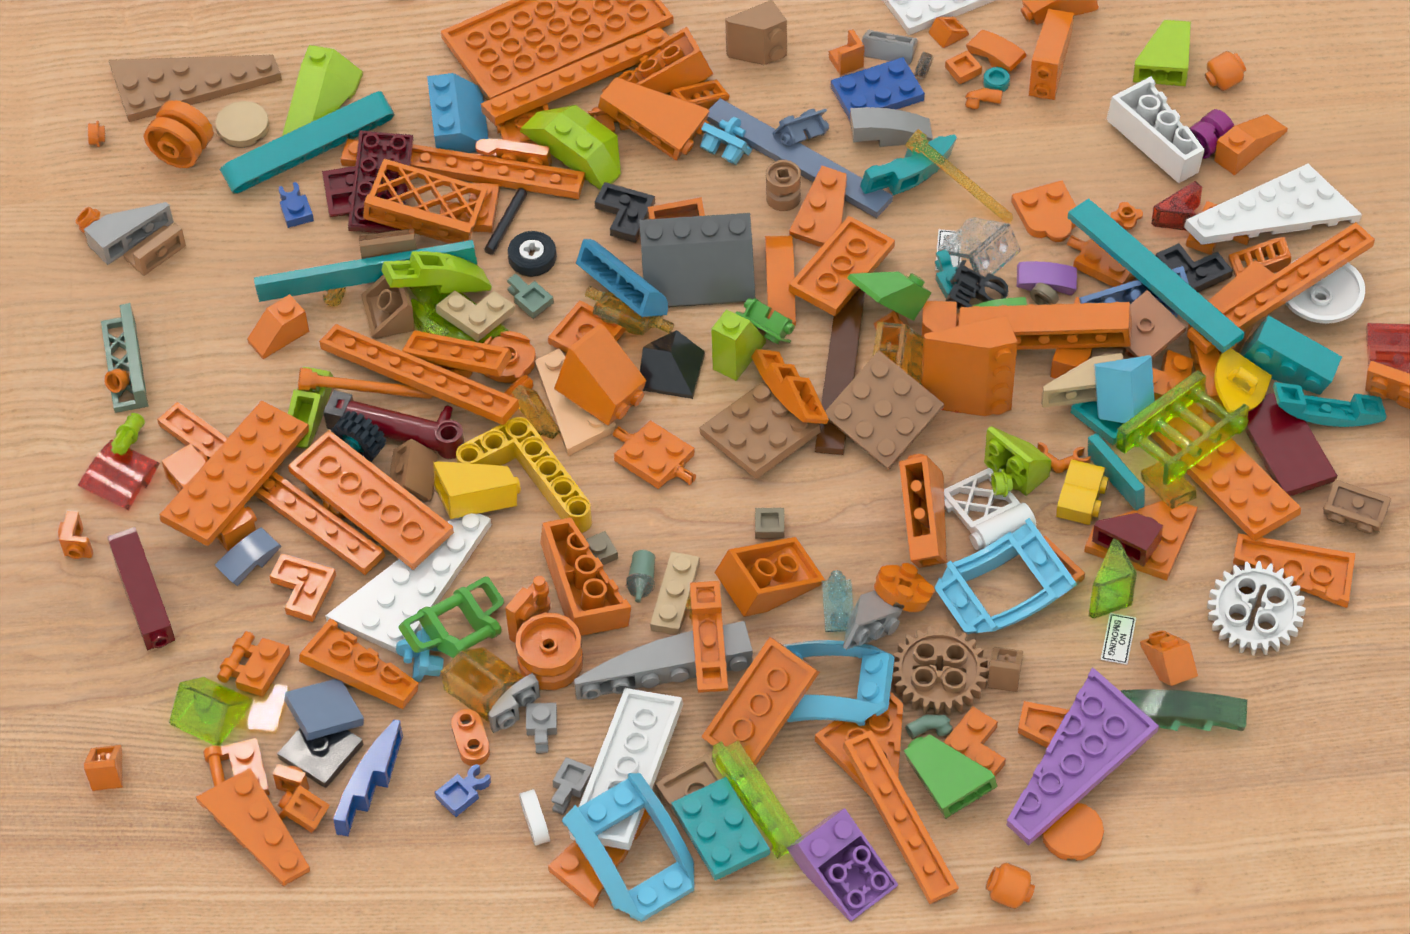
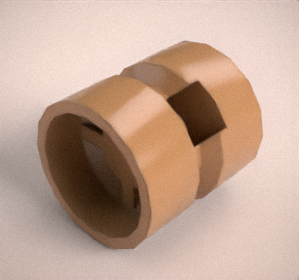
M778 160L771 163L766 170V201L775 210H792L798 206L801 200V171L798 165L792 161Z

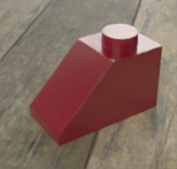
M1139 513L1098 520L1094 524L1092 542L1144 567L1161 542L1163 525L1155 519L1145 517Z

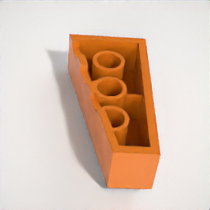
M572 518L543 522L540 544L564 616L570 618L577 625L581 636L628 627L631 605L627 599L624 600L614 580H610L603 570L604 565L598 557L595 558L589 549V543Z

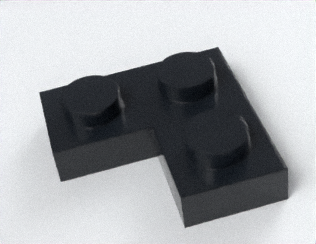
M604 182L595 200V209L616 214L610 227V236L636 243L640 235L639 220L648 219V207L654 206L655 196Z
M1180 243L1156 253V257L1170 269L1183 266L1189 285L1197 292L1232 277L1233 270L1218 252L1194 262Z

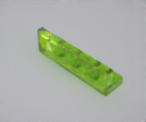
M737 740L727 747L724 746L722 741L717 743L713 747L711 758L722 776L728 779L743 805L772 843L773 853L778 859L788 853L787 847L802 835L740 742Z

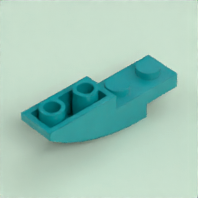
M956 135L939 136L932 141L922 144L915 143L908 147L904 159L897 158L887 164L869 167L865 170L860 184L864 194L889 187L894 196L929 179L944 165L951 155L957 139Z

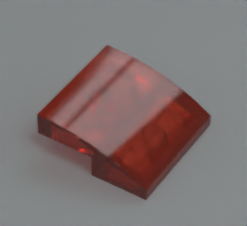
M1368 323L1366 326L1368 367L1371 361L1410 374V324Z
M110 440L89 465L78 486L129 511L141 487L147 488L160 463L128 448L124 455L114 454L111 451L113 440Z

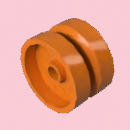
M169 100L162 105L156 118L148 125L143 136L150 151L160 160L177 168H190L194 166L202 150L211 141L214 131L207 117L198 109L179 100Z
M558 613L535 615L521 625L516 634L515 642L521 676L524 678L533 673L538 680L539 689L557 690L571 684L579 676L583 667L582 640L577 625L570 618Z

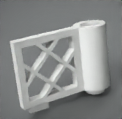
M990 468L944 489L945 510L948 513L953 511L972 533L969 537L976 550L984 549L1008 532L1013 533L1026 524L1025 520L1028 518L1031 519L1035 526L1037 525L1034 514L1026 503H1020L1010 491H1008L1006 497H1003L1002 495L995 496L993 490L977 488L979 483L987 479L991 482L993 470ZM958 493L969 494L967 502L955 500L952 496ZM974 495L989 497L988 504L972 503ZM994 498L1006 500L1009 503L1004 507L992 506ZM970 510L985 513L984 517L972 521L968 514Z

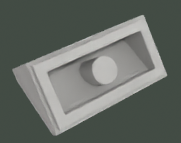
M867 30L862 37L864 57L886 61L904 57L907 64H911L918 39Z

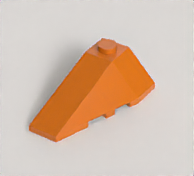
M685 27L658 44L659 50L650 57L644 55L639 59L640 64L633 71H625L617 78L665 94L673 89L703 83L708 77L713 75V72L689 29Z

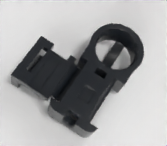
M962 260L957 265L956 272L950 279V283L953 286L946 301L957 302L956 308L960 309V307H972L969 304L971 298H977L981 302L995 300L986 294L985 287L996 290L1001 294V299H1004L1008 296V285L1002 278L994 276L989 272L985 276L980 275L964 266L966 260Z

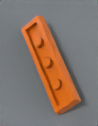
M416 330L413 331L402 349L403 352L432 364L497 377L501 376L512 358L509 348Z

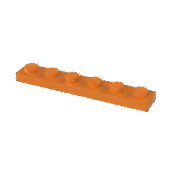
M870 730L844 741L843 748L928 903L932 904L956 893L959 888L873 732Z

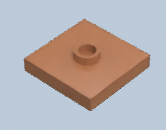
M1146 290L1130 304L1132 317L1131 347L1125 348L1134 357L1150 355L1153 360L1186 331V326Z

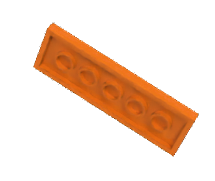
M261 400L159 514L160 522L209 546L309 432V424Z
M1194 400L1147 425V433L1253 541L1301 514V507Z
M330 430L325 432L288 465L289 472L412 570L419 566L454 533L452 525Z

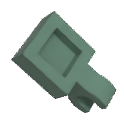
M514 274L507 280L511 285L508 287V291L514 296V303L533 319L554 303L553 296L535 281L527 285L517 274Z

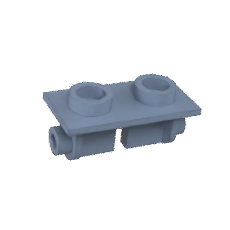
M810 109L802 113L798 118H794L793 115L788 116L779 122L780 126L772 134L781 133V142L788 146L805 141L807 138L804 130L808 139L824 135L829 130L828 122L822 118L827 109L819 111Z

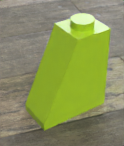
M1164 20L1135 60L1134 83H1139L1152 77L1156 82L1155 84L1186 86L1189 67L1191 21Z
M727 309L711 328L713 370L737 381L752 362L751 356L755 350H761L766 343L764 336L750 320Z

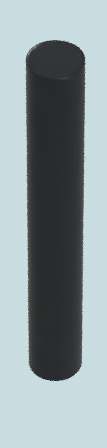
M519 188L484 248L486 253L490 255L495 253L527 196L526 190Z

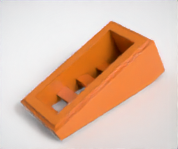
M717 79L673 89L670 95L706 109H710L720 98L727 101L730 97Z
M1280 237L1229 254L1228 259L1236 277L1253 262V259H1256L1257 262L1271 272H1279L1290 265L1291 253L1285 238ZM1245 260L1247 267L1243 268L1241 261Z

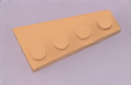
M558 348L536 359L535 367L549 400L552 414L556 419L567 455L570 456L613 434L617 425L615 422H612L607 426L554 389L565 359L564 354Z

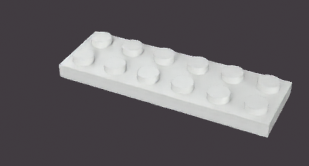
M624 688L579 807L628 779V773H641L651 789L653 788L683 707L681 697ZM645 808L598 834L597 837L602 845L630 850ZM569 831L570 839L575 840L574 836Z

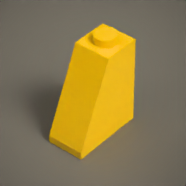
M433 462L434 486L450 519L464 517L470 513L479 514L517 506V494L521 493L518 477L512 475L508 466Z

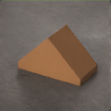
M993 648L989 667L988 688L1018 692L1023 658L1022 650Z

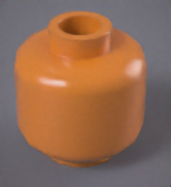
M1225 51L1207 62L1208 72L1205 73V78L1212 88L1217 86L1220 90L1225 91L1244 79L1246 67L1237 53L1232 54L1229 51Z
M1003 863L999 868L995 866L992 869L986 884V890L990 891L989 895L993 901L1016 909L1024 901L1030 902L1035 885L1030 884L1031 874L1027 870L1010 863Z

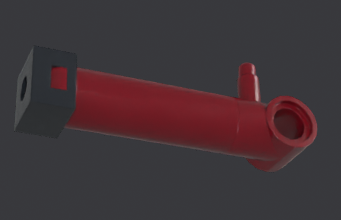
M334 390L324 410L327 429L332 430L347 411H355L358 415L360 413L363 414L366 420L368 418L371 419L373 425L377 424L379 427L378 431L384 433L383 437L404 443L413 439L429 449L436 450L445 459H455L458 447L465 443L462 426L457 421L450 420L453 408L449 405L444 407L436 422L353 401L352 394Z

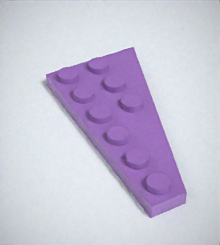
M1092 667L1082 689L1080 688L1069 712L1066 713L1047 747L1044 757L1033 772L1029 784L1023 790L1009 815L1007 826L1029 846L1156 734L1159 725Z

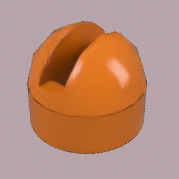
M122 369L111 370L106 373L104 378L106 387L113 393L124 390L130 382L129 374Z

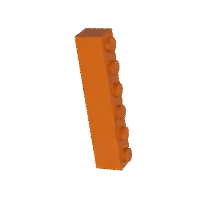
M1130 302L960 307L959 326L1007 315L1018 342L1017 350L1131 347L1132 317Z

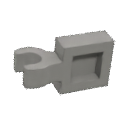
M556 703L526 704L527 736L535 735L536 753H548V735L557 734Z
M567 757L565 758L553 779V787L558 790L552 798V802L555 803L552 811L564 815L572 795L581 798L589 782L593 767Z

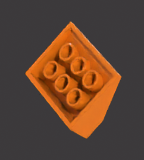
M1007 315L923 334L921 385L944 403L942 410L984 417L993 414L1000 415L1011 411L1018 342Z

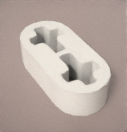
M532 789L519 793L522 810L534 845L550 842L547 825L535 790Z

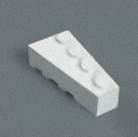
M1152 77L1112 96L1107 115V121L1178 183L1199 173L1204 148L1188 126L1182 125L1177 111L1171 110L1166 103L1167 97L1162 91L1158 92L1155 88L1156 82Z

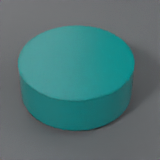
M1000 67L990 68L984 73L983 85L987 89L1004 92L1009 88L1010 74Z

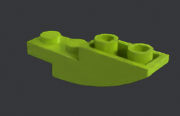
M412 251L410 260L385 261L381 270L390 288L436 285L440 294H451L454 291L458 293L491 291L492 288L482 268L463 258L439 252Z

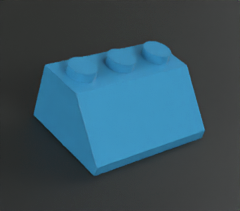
M454 73L427 76L436 148L465 153L477 152L475 148L476 141L489 139L486 116L481 112V103L484 102L483 94L478 85Z

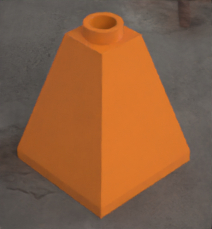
M1022 0L1023 8L1020 10L1028 22L1033 20L1038 25L1044 23L1048 9L1070 12L1076 16L1096 11L1099 7L1097 0Z

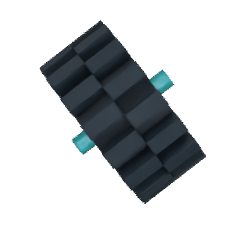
M355 411L344 413L331 430V432L370 462L374 460L386 444V438L383 437L384 433L378 431L379 427L377 424L373 425L371 419L368 418L366 420L363 414L360 413L358 415Z

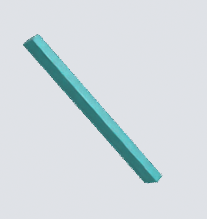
M1089 198L1068 212V219L1222 353L1244 338V332Z
M469 240L259 276L254 278V284L259 302L284 298L289 294L297 296L376 282L383 275L381 271L383 262L410 260L412 251L450 254L476 265L477 259L474 242Z

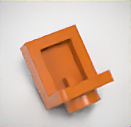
M67 511L64 522H61L59 525V541L64 556L74 559L92 558L93 549L89 538L81 537L84 528L79 512Z

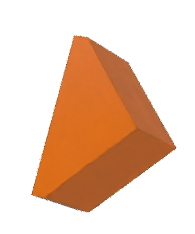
M121 745L90 749L84 762V770L92 791L123 788Z

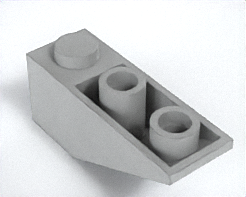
M876 591L860 595L848 619L843 648L847 650L893 634L899 626L900 621L898 618L902 609L895 604L892 606L879 597Z

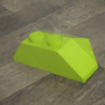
M577 105L537 112L520 128V132L536 144L548 146L550 154L575 171L585 172V179L599 190H601L604 182L613 184L621 175L618 135Z

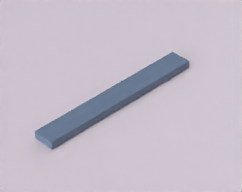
M720 98L709 109L707 121L711 125L725 131V129L719 127L722 119L729 122L732 117L739 118L741 120L740 128L746 130L744 137L738 135L735 137L745 141L748 146L775 161L788 160L798 165L801 176L814 182L821 166L846 173L845 201L877 218L892 203L893 195L882 189L864 194L860 187L861 177L801 143L790 146L783 144L780 140L781 133L773 135L774 128Z

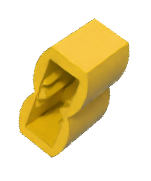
M1071 459L1059 497L1056 517L1087 525L1091 524L1093 517L1098 518L1102 501L1098 500L1100 493H1106L1109 477H1104L1105 467Z

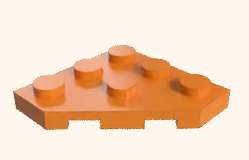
M1168 498L1144 506L1136 511L1133 510L1118 515L1139 513L1145 517H1151L1163 525L1161 542L1144 567L1092 542L1093 529L1085 544L1084 552L1167 581L1195 519L1198 507Z
M890 691L888 710L878 717L876 714L865 720L864 726H858L857 723L834 720L815 734V742L867 794L868 792L843 748V743L871 730L898 777L903 703Z

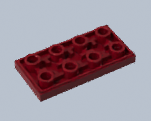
M370 131L359 132L348 231L382 233L401 230L363 219L364 202L367 194L371 192L383 159L411 166L413 135ZM386 170L385 175L389 181L401 177L396 171ZM405 183L393 187L398 195L408 192V187ZM388 189L376 195V197L386 200L393 198Z
M1274 392L1265 395L1262 402L1253 410L1235 413L1272 479L1289 496L1333 483L1337 479L1335 470L1307 422L1290 415L1280 408Z

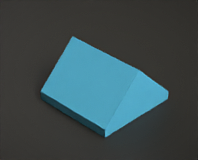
M1150 355L1094 364L1099 419L1135 425L1155 410L1152 357Z

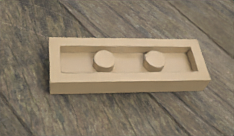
M671 552L650 623L652 631L673 635L680 634L691 597L690 582H695L700 565V557Z

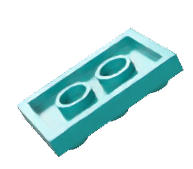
M726 777L671 802L673 812L715 881L770 855L769 846Z

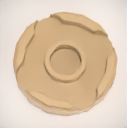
M240 101L225 106L218 113L215 120L217 134L220 139L222 138L226 144L235 147H246L257 143L256 140L261 137L263 139L269 129L267 112L262 106L254 102Z

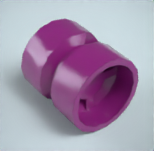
M1213 109L1202 117L1199 122H1196L1189 128L1204 148L1203 159L1209 158L1216 152L1217 140L1233 128L1234 123L1226 113Z

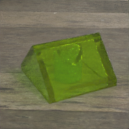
M1112 540L1093 583L1088 616L1095 619L1132 606L1137 572L1119 540Z
M206 677L183 681L179 683L169 722L170 725L208 743L220 746L251 706L253 700Z

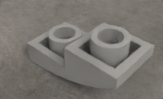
M533 673L512 685L493 705L488 713L490 728L493 733L514 725L516 721L520 720L518 708L525 707L526 704H531L540 697L538 680Z

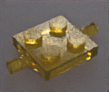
M589 286L585 292V297L597 301L592 312L593 314L599 316L604 322L615 323L624 327L631 334L643 335L651 328H658L669 334L674 328V323L663 319L664 315L641 317L610 291L602 292Z

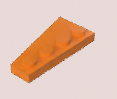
M1238 533L1233 564L1239 566L1245 565V562H1248L1252 568H1256L1257 562L1260 561L1262 569L1266 570L1271 563L1273 564L1272 572L1277 573L1283 568L1284 579L1290 576L1294 577L1291 587L1300 585L1301 591L1348 608L1356 554L1263 537L1253 541L1248 535Z
M331 618L299 655V662L401 709H404L418 692L419 683L391 662H383L378 658L379 653L372 648H364L357 642L356 636L349 631L347 633L341 631L338 628V623Z
M251 768L196 796V801L203 808H206L214 816V819L222 827H225L235 837L236 841L243 848H246L282 886L310 872L308 863Z
M646 809L642 815L633 842L639 837L651 818ZM574 841L548 865V870L594 908L604 887L580 847ZM604 846L617 868L620 862L624 861L628 850Z

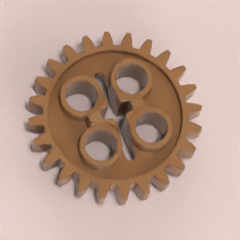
M928 626L927 634L925 635L918 629L916 630V639L907 635L906 645L899 643L898 652H893L895 659L892 683L895 684V692L902 693L903 702L912 699L913 710L919 705L923 706V714H926L931 708L934 709L935 715H939L940 710L945 709L947 715L950 716L953 707L960 713L963 712V703L972 707L973 697L981 698V689L986 688V679H988L987 658H982L983 648L975 649V639L966 642L967 633L964 632L958 637L955 636V628H952L948 634L945 633L943 626H940L939 631L934 633L931 626ZM920 656H929L930 658H921ZM956 657L960 660H952L950 658ZM926 681L928 684H920L919 682ZM956 683L958 686H951L949 684Z

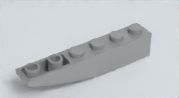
M745 621L723 625L727 671L744 670L753 662L752 647ZM693 631L659 639L629 650L574 679L576 699H595L600 695L622 694L624 688H653L658 684L679 683L695 678L696 666Z

